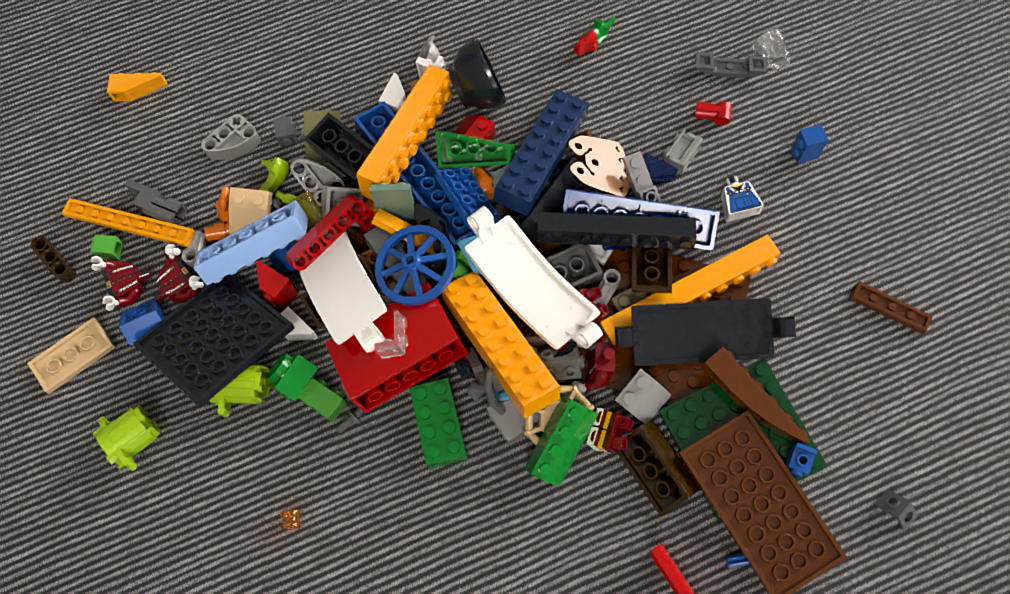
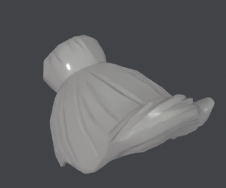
M434 35L427 39L418 56L423 59H430L433 63H435L440 55L439 50L433 43Z

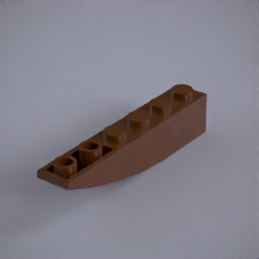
M722 347L701 366L729 398L745 412L749 410L752 416L761 424L795 443L805 445L811 441L807 437V432L793 422L792 416L778 406L777 400L771 395L768 396L763 390L762 384L752 379L747 368L736 362L735 356L731 351L725 350Z

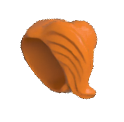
M477 166L474 169L477 177L476 182L488 197L490 203H493L495 191L492 186L493 178L481 166Z

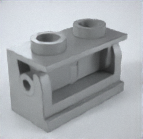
M685 128L681 134H676L672 142L674 144L671 147L668 146L663 154L665 157L663 164L680 174H683L700 150L703 142L701 137L699 138L689 132L685 134Z

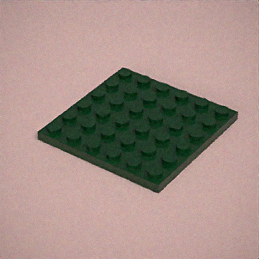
M760 359L746 366L752 379L759 381L768 396H773L777 400L778 406L792 416L793 422L807 432V437L811 441L805 445L818 450L766 359ZM715 382L658 411L679 452L745 412ZM756 420L780 458L786 464L791 446L795 442L779 435ZM819 450L817 455H815L809 475L802 476V478L793 475L797 482L827 467ZM800 457V463L804 464L805 459ZM702 492L717 522H722L717 513L715 512V510L713 509V507L711 506L710 502Z

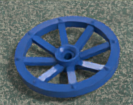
M415 225L401 229L383 244L378 253L375 263V277L378 286L388 298L398 304L417 306L428 303L437 298L451 282L456 267L455 251L447 237L433 227ZM414 235H430L415 252ZM407 237L408 253L406 255L393 249L398 242ZM436 239L442 242L446 250L444 253L422 256ZM388 254L402 260L401 263L384 270ZM447 259L443 277L424 266V263ZM403 270L392 292L385 281V277ZM420 272L439 282L434 288L424 294L418 275ZM409 274L412 275L416 292L415 297L400 296Z

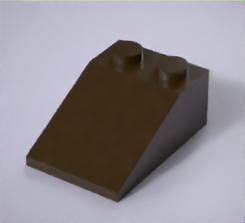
M631 246L632 292L672 294L671 248Z

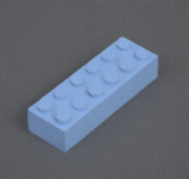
M295 200L200 250L193 268L206 285L218 283L224 276L237 273L243 266H250L257 259L268 257L272 251L278 248H285L289 242L300 240L306 234L308 217Z

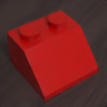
M481 115L466 116L454 133L492 140L496 135L495 123Z
M258 261L256 263L259 287L264 293L263 297L269 301L268 304L273 308L285 310L298 295V291L288 278Z

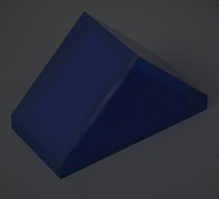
M648 153L644 154L643 159L653 185L675 180L677 168Z

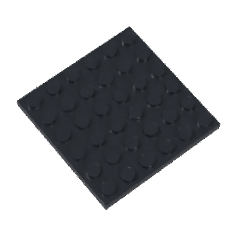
M228 274L220 282L205 286L194 297L187 300L137 339L133 345L201 408L295 329V327L288 319Z

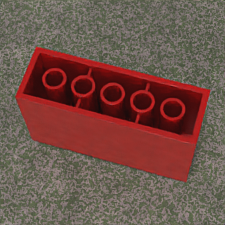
M429 283L421 285L423 294L432 289ZM414 290L404 295V297H415L416 292ZM439 297L417 306H406L396 302L386 305L387 311L373 321V324L384 335L386 342L373 352L367 353L355 335L340 345L333 338L325 342L349 399L365 414L469 354Z

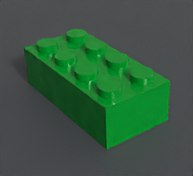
M445 378L409 387L428 469L468 460L449 379Z

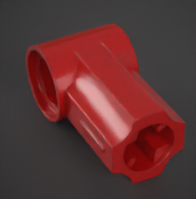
M697 101L695 118L713 120L715 124L721 126L728 125L730 123L732 105L724 101L717 104Z

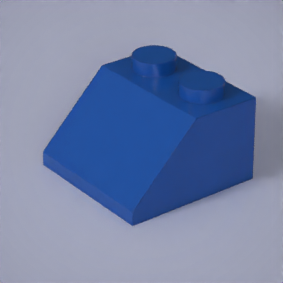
M153 298L121 313L119 329L130 346L165 318L160 303Z

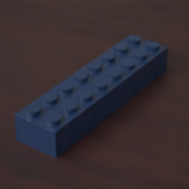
M558 89L555 91L495 186L494 202L528 216L567 150L569 141L574 138L583 123L589 107L588 102Z

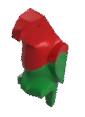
M613 16L607 22L596 18L594 26L581 35L573 52L579 56L586 52H595L609 35V29L616 18Z

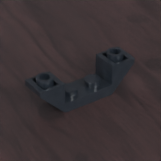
M414 204L416 222L426 226L430 225V227L439 230L450 241L446 219L424 205ZM436 239L433 244L434 252L436 254L446 252L442 242ZM447 259L424 263V266L441 275L446 268ZM424 273L426 279L434 280L433 278L429 277Z

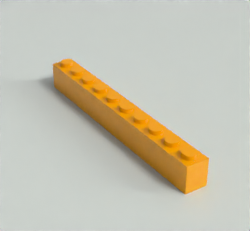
M767 234L672 284V294L654 293L601 321L599 328L603 336L609 341V344L616 345L614 327L632 326V306L705 302L711 298L712 294L716 292L718 294L722 293L729 285L733 283L737 285L745 279L744 277L748 275L754 276L761 271V268L765 266L769 268L776 264L780 251Z

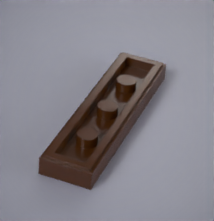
M860 281L850 297V300L923 335L926 333L933 318L932 315Z

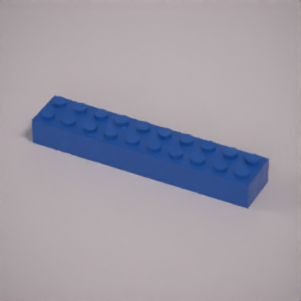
M382 102L354 117L356 131L362 139L374 147L395 117V114L385 102ZM419 145L417 153L409 160L408 167L401 172L398 182L410 184L415 204L424 205L446 219L450 243L456 253L457 250H461L457 244L460 240L475 236L476 234L472 229L468 230L435 178V172L440 169Z

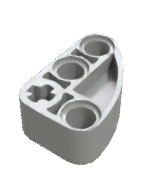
M236 114L202 141L201 147L211 160H225L241 156L253 150L260 144L261 138L251 123L243 116Z
M294 158L290 163V169L294 177L319 206H321V198L318 199V194L322 193V185L332 186L334 182H340L341 187H345L342 178L323 163L307 158ZM296 163L304 165L302 171H296L293 167ZM308 178L315 179V184L308 186L305 184V181Z

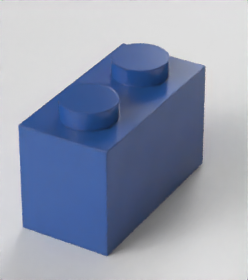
M816 125L799 131L791 147V155L798 164L819 158L828 142L822 125Z

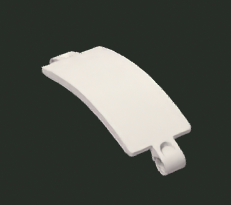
M482 206L467 218L468 224L478 238L465 247L466 254L500 297L544 341L558 350L570 339H573L583 348L587 349L603 336L599 326L592 322L600 315V311L548 263L510 216H505L494 224L493 215L486 207Z
M345 231L315 261L299 272L317 312L334 341L340 345L355 335L363 349L369 353L386 342L384 335L373 324V321L384 314L387 308L365 272Z

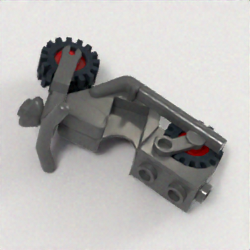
M539 335L525 337L556 381L582 378L581 368H585L584 356H580L577 342L573 339H570L560 349L556 350ZM466 344L465 346L469 354L457 360L454 364L457 373L461 377L465 376L466 379H469L472 376V379H474L471 381V385H468L469 397L476 401L484 393L489 405L500 415L504 414L505 408L496 400L494 392L504 389L494 376V370L489 369L473 344L472 346ZM534 345H541L542 352L539 353Z

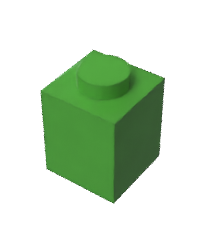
M95 235L90 246V252L101 259L120 260L124 243L117 236Z

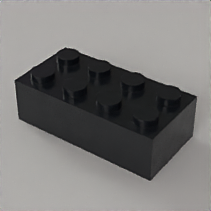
M328 112L304 140L313 151L359 186L356 173L374 147Z

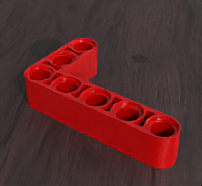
M347 195L287 252L286 260L298 271L306 269L354 222L365 233L375 228L376 226L371 223L375 214L355 195Z

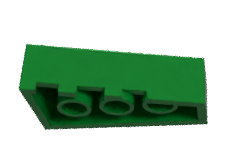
M442 130L435 131L439 169L509 165L515 156L514 144Z

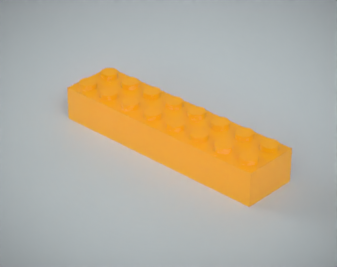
M429 64L356 173L361 196L373 200L370 194V185H376L377 183L396 184L399 181L401 172L408 167L409 160L417 153L418 146L426 139L427 132L433 128L438 115L442 114L445 104L451 100L452 92L450 89L449 71Z
M472 271L450 282L442 292L443 302L489 369L494 370V376L522 417L525 419L559 400L560 385L478 273Z

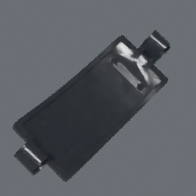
M769 298L632 306V326L614 327L616 347H633L634 364L636 366L706 362L722 347L725 350L731 351L735 356V360L773 358V338L796 337L795 316L772 318L771 300Z

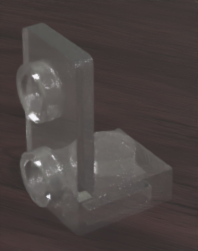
M398 310L394 311V340L387 339L380 343H375V352L382 359L405 355V347L408 346L405 335L407 320Z

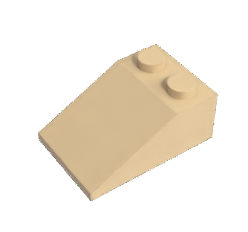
M230 187L229 235L270 214L273 193L263 190Z

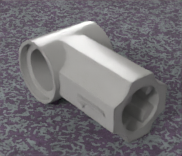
M201 231L195 232L189 247L181 255L182 260L191 270H195L193 267L198 253L206 246L207 239L205 233Z
M609 269L604 273L603 279L598 286L602 293V297L596 299L598 305L605 304L607 306L614 292L619 288L621 275L617 270ZM609 277H614L617 281L615 283H609L607 279Z

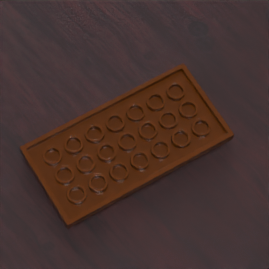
M749 410L678 453L768 594H793L847 558Z

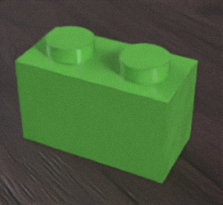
M311 378L298 398L333 423L347 405L343 399L345 396L337 390H334V392L329 390V385L323 380L319 379V381H316L314 378Z

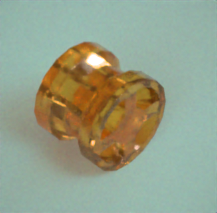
M301 510L281 511L282 524L280 529L293 530L301 528L302 523L299 521Z

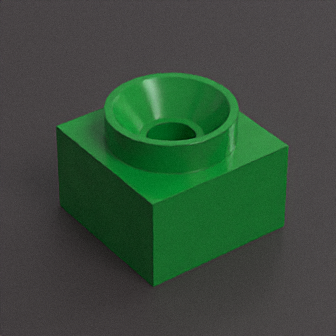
M284 353L269 371L266 379L270 383L267 387L285 399L295 402L318 368L299 354L288 355Z

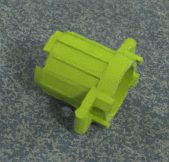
M263 365L249 366L211 398L210 403L218 405V414L227 418L230 415L232 403H265L263 398L268 397L270 388L267 387L270 381L266 380L265 373L270 371L269 368Z
M140 405L135 408L132 407L113 422H110L105 417H100L98 423L101 427L93 432V436L96 437L97 442L108 455L106 459L111 464L116 463L120 465L118 466L119 470L126 467L134 471L137 468V464L132 457L155 441L158 435L161 434L157 423L154 420L151 421L145 415L148 412Z

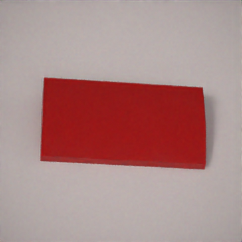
M662 543L649 551L648 554L675 594H696Z

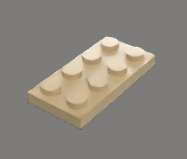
M93 317L27 364L44 391L50 394L116 347L98 320Z

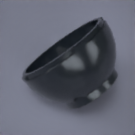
M472 39L467 42L456 54L452 66L447 68L450 80L465 108L473 106L479 109H493L503 106L507 102L506 97L478 39Z

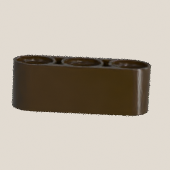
M37 236L32 240L31 248L54 276L64 283H69L75 279V270L54 244L44 236Z

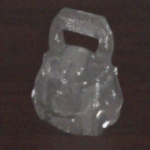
M771 29L752 44L753 52L758 56L767 57V62L772 69L778 71L790 64V54L786 50L784 37L779 29ZM782 54L786 57L777 64L773 62L774 59Z

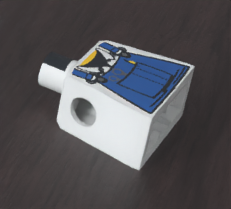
M737 176L727 178L728 186L724 187L721 194L725 221L730 222L760 214L764 205L751 183L748 181L739 183Z

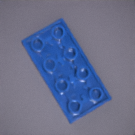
M468 168L445 169L435 172V178L468 230L472 228L468 224L467 218L482 206L491 212L494 224L501 220Z

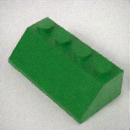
M563 395L525 469L533 476L547 483L560 486L593 426L598 413Z

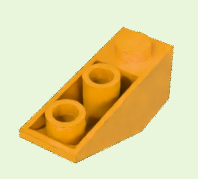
M157 72L110 74L107 93L114 102L133 101L166 86L167 81L161 73Z

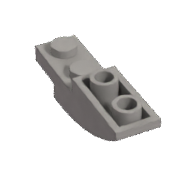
M641 151L623 157L622 160L628 174L626 177L635 198L662 202L656 185L653 186Z

